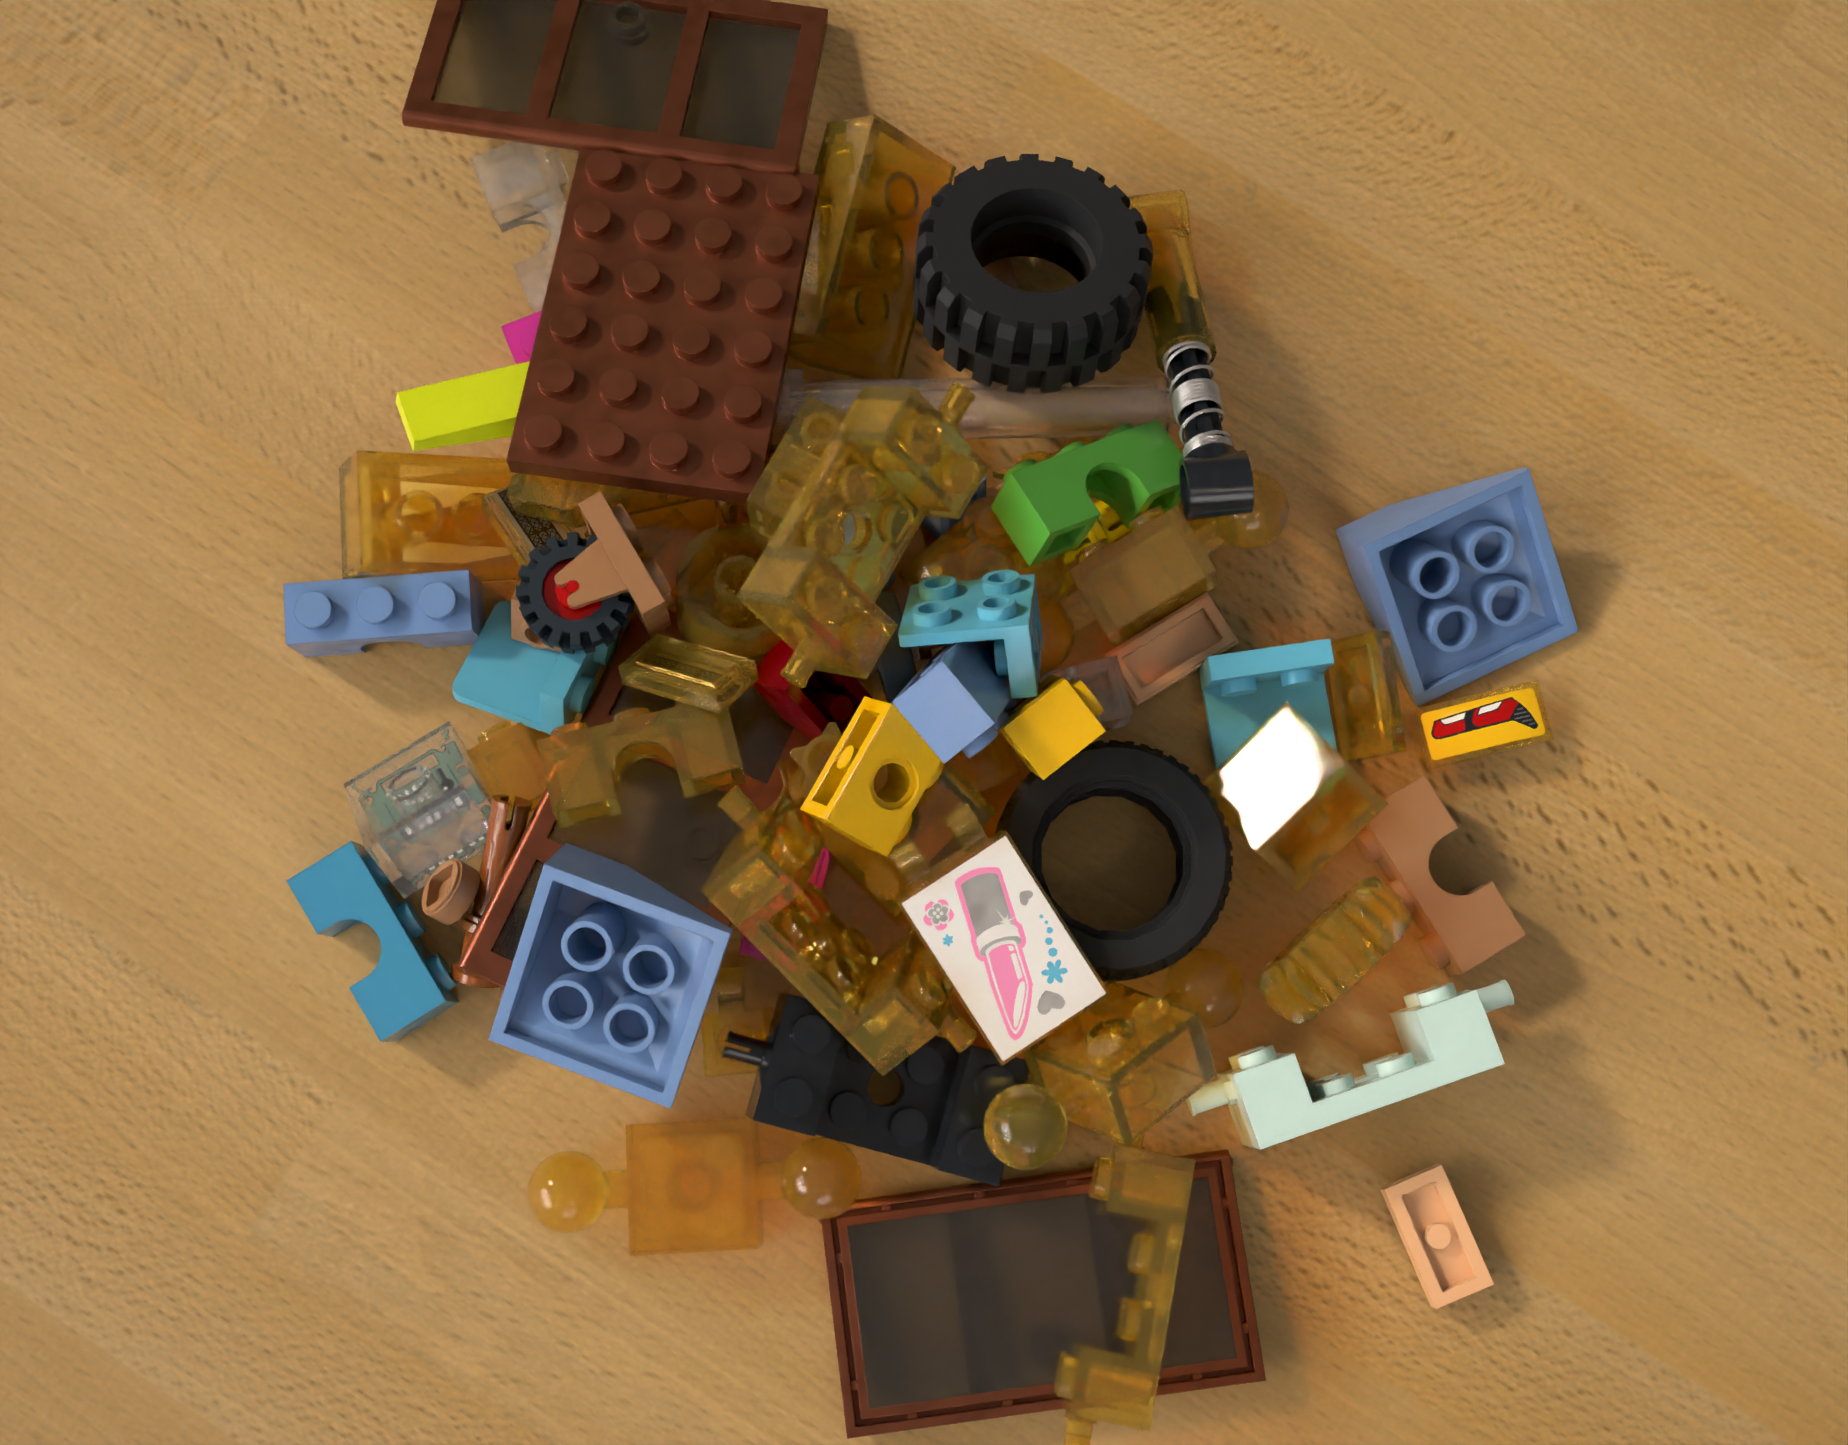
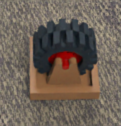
M601 491L578 503L590 533L588 539L580 538L578 533H567V539L558 541L556 536L546 539L545 541L548 546L541 551L535 547L528 554L531 559L527 566L522 564L518 575L521 581L520 585H516V597L519 600V609L532 632L539 636L544 644L551 648H554V646L559 647L564 653L574 654L575 650H584L585 654L596 652L595 647L602 643H605L606 647L616 641L614 635L619 630L625 631L629 625L628 616L634 610L650 637L672 625L667 607L674 604L675 601L670 593L672 589L653 557L645 562L641 561L638 553L644 549L638 539L640 535L621 503L610 508Z

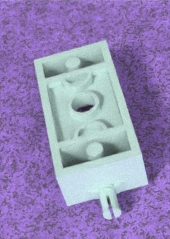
M1503 979L1476 990L1467 989L1457 992L1452 982L1439 986V984L1403 996L1406 1007L1391 1012L1390 1016L1404 1054L1399 1055L1398 1052L1391 1053L1362 1064L1365 1075L1354 1079L1351 1073L1341 1076L1340 1073H1335L1305 1083L1295 1053H1276L1273 1045L1267 1047L1262 1045L1228 1057L1231 1069L1216 1073L1219 1080L1184 1091L1188 1108L1194 1117L1196 1114L1228 1104L1241 1144L1261 1150L1505 1064L1486 1013L1507 1005H1513L1514 996L1507 981Z

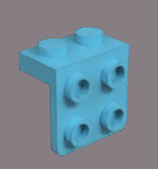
M501 601L493 608L479 637L476 639L452 684L453 696L458 702L564 739L576 714H583L593 694L594 678L601 664L608 665L617 646L619 631L614 635L616 641L607 647L605 643L596 646V652L585 654L584 650H575L574 654L564 653L562 649L560 652L549 649L535 648L527 643L511 639V602Z

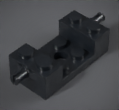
M779 993L765 1041L733 1033V1031L729 1030L725 1042L749 1048V1051L746 1052L723 1046L722 1058L726 1057L758 1066L745 1113L752 1120L813 1137L819 1135L929 1165L939 1171L999 1187L1008 1151L1015 1143L1017 1137L1047 1145V1147L1051 1148L1055 1143L1056 1137L1033 1131V1128L1037 1127L1058 1133L1059 1123L1057 1120H1049L1024 1113L1023 1094L1032 1061L1014 1056L1002 1061L996 1051L954 1041L792 994ZM883 1068H889L899 1077L900 1092L892 1102L879 1105L874 1103L869 1097L867 1084L874 1072Z

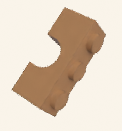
M1425 775L1350 819L1357 829L1352 833L1356 847L1368 863L1374 864L1377 862L1390 882L1385 885L1387 896L1395 909L1403 917L1411 915L1423 934L1418 939L1419 946L1429 963L1436 970L1439 971L1444 968L1448 976L1464 974L1526 936V933L1493 881L1478 885L1463 895H1454L1441 889L1433 880L1429 870L1430 852L1441 838L1456 830L1458 826Z

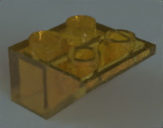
M1285 702L1203 783V785H1206L1211 790L1209 793L1211 797L1216 798L1219 804L1218 807L1223 812L1226 820L1296 891H1299L1388 805V802L1288 702Z

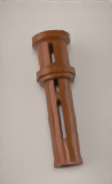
M497 794L491 798L492 807L479 873V888L473 906L460 919V926L465 929L460 959L527 827L529 812L532 810L533 805L527 799L515 796L511 820L506 821L509 795ZM514 914L495 951L496 954L503 957L505 956L508 937L514 936L516 933L517 922L515 921L516 917ZM459 961L452 964L450 975L460 983L480 988L501 987L479 976L465 974L457 966Z

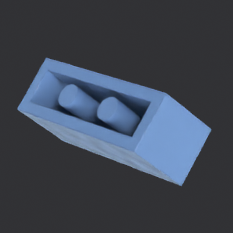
M994 640L946 644L933 657L929 658L892 701L895 707L944 764L961 750L969 759L986 747L999 734L997 729L1009 718L1007 713L1019 702L1017 698L1011 699L1008 675H997Z

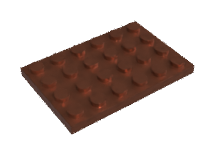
M580 148L507 455L510 472L760 506L819 194V175L795 172V176H792L790 174L738 169L730 166L677 161L670 158L616 153L610 150Z

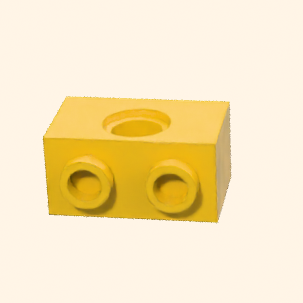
M1054 675L1048 676L1039 683L1037 697L1020 698L1018 704L1007 713L1009 718L998 728L1028 769L1043 780L1106 732L1096 719L1104 709L1081 680L1076 682L1071 678L1067 681Z
M864 696L800 810L858 845L888 857L893 846L899 844L907 835L912 824V812L924 791L930 788L941 775L944 763L895 705ZM886 765L888 771L886 784L879 792L875 793V775L881 767Z

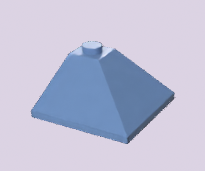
M1525 467L1390 504L1336 529L1354 585L1413 704L1416 706L1423 705L1579 631L1530 470Z
M566 843L543 865L488 1040L671 1109L683 1079L733 929L627 865Z

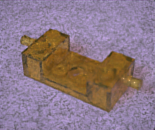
M952 383L937 410L915 387L863 386L736 596L744 606L794 650L785 668L780 672L782 677H786L788 682L805 688L815 669L821 672L861 679L868 678L898 626L875 604V601L925 516L960 519L989 469V466L965 442L959 431L958 425L970 404L975 400L974 393H970L971 390L968 387L959 383ZM850 513L855 522V534L852 541L846 545L842 525Z
M738 785L723 796L717 806L721 807L742 830L730 839L701 892L882 1076L891 1071L939 1032L955 1047L958 1053L968 1048L976 1039L978 1033L953 1009V1004L950 1002L953 983L926 941L915 929L877 958L866 936L855 927H847L830 909L829 902L824 893L816 885L808 882L827 842V838L822 834V828L818 820L800 810L801 806H795L784 794L763 812L740 790Z
M1123 1103L1118 1139L1114 1141L1113 1148L1108 1151L1107 1158L1100 1156L1099 1160L1095 1159L1089 1188V1198L1099 1200L1097 1214L1146 1224L1145 1233H1134L1128 1259L1127 1272L1138 1274L1133 1300L1122 1299L1117 1321L1116 1337L1126 1340L1125 1350L1123 1352L1074 1342L1072 1355L1060 1353L1053 1392L1057 1393L1058 1397L1064 1398L1062 1407L1066 1410L1065 1418H1068L1063 1445H1090L1093 1425L1097 1424V1421L1150 1432L1196 1160L1145 1150L1143 1140L1150 1108Z

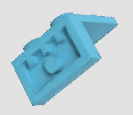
M997 570L985 574L981 579L956 581L952 576L938 575L923 579L919 584L910 587L898 631L900 647L994 640L997 675H1008L1011 699L1038 696L1044 641L1035 574L1019 575L1014 570Z
M1330 639L1207 656L1199 667L1198 672L1216 778L1219 786L1227 787L1334 771L1339 767L1323 674L1334 664Z

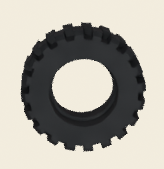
M1021 154L1019 160L1007 161L1005 156L987 160L984 163V169L979 171L975 166H972L954 177V185L947 183L941 187L933 196L931 206L924 211L919 223L912 291L914 292L913 308L916 320L923 326L924 337L936 351L944 348L943 360L957 371L961 372L964 368L973 372L972 379L988 387H991L992 382L1007 385V392L1024 394L1026 388H1040L1041 394L1059 392L1064 383L1070 382L1073 388L1094 380L1096 369L1100 373L1111 369L1120 361L1121 353L1130 348L1136 337L1152 274V241L1146 234L1147 225L1141 213L1136 207L1129 209L1131 200L1116 184L1111 188L1104 184V176L1089 167L1085 171H1081L1073 167L1072 160L1057 156L1054 162L1038 160L1039 154ZM1009 257H1036L1064 268L1079 283L1054 292H1028L1010 287L998 281L983 267L997 260Z

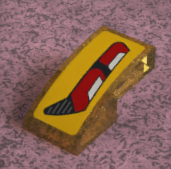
M1538 680L1412 710L1427 768L1430 770L1554 740Z

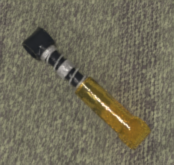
M1181 189L1128 196L1131 200L1129 209L1136 207L1141 213L1147 225L1146 234L1152 241V274L1144 307L1157 366L1171 381L1169 388L1176 423L1181 426L1179 431L1180 441L1185 445L1183 448L1184 458H1181L1179 461V486L1185 517L1189 521L1252 513L1254 508V484L1249 457L1245 450L1237 451L1232 445L1230 434L1222 430L1221 423L1226 416L1223 411L1224 407L1219 386L1215 381L1211 380L1215 375V369L1209 365L1214 361L1217 351L1191 246L1190 216L1185 192Z

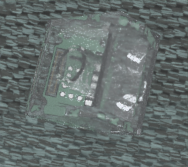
M450 721L344 783L366 851L404 899L421 888H425L431 875L442 863L450 859H459L465 863L471 858L483 854L492 807L491 798L494 794Z

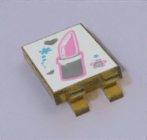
M960 802L940 815L961 847L950 856L929 868L915 843L909 837L893 846L889 857L910 887V890L895 899V902L994 1056L1003 1066L1109 996L1110 993L1007 831L1001 830L988 839L969 805Z

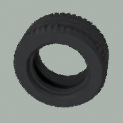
M1094 741V743H1090L1044 780L1030 772L1021 781L1005 805L993 838L994 844L1004 836L1007 837L1098 981L1103 982L1126 981L1148 976L1184 958L1201 943L1202 939L1208 935L1212 926L1219 919L1218 915L1223 911L1225 899L1230 891V887H1228L1229 882L1232 881L1231 867L1233 866V856L1230 855V851L1233 850L1232 842L1229 840V827L1225 826L1224 820L1226 818L1223 812L1220 811L1216 798H1212L1209 794L1211 790L1202 784L1201 779L1196 773L1192 774L1189 772L1190 768L1183 763L1177 762V759L1172 755L1167 757L1163 754L1164 751L1151 749L1148 745L1142 743L1139 746L1134 745L1133 741ZM1093 796L1122 797L1147 808L1166 828L1176 852V881L1166 905L1148 923L1128 931L1097 930L1072 919L1052 898L1042 874V842L1050 823L1068 806Z

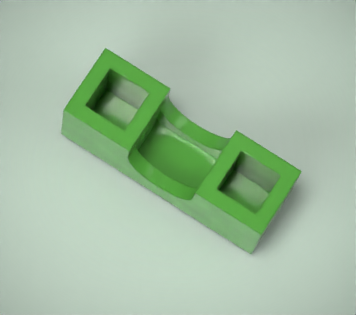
M1158 418L1136 427L1126 423L1113 429L1103 439L1085 445L1083 441H1076L1064 447L1054 457L1037 463L1034 459H1027L1016 464L1004 475V485L992 503L991 509L1028 566L1031 567L1080 547L1101 515L1091 498L1108 504L1117 513L1127 529L1173 511L1181 501L1179 461L1184 456Z

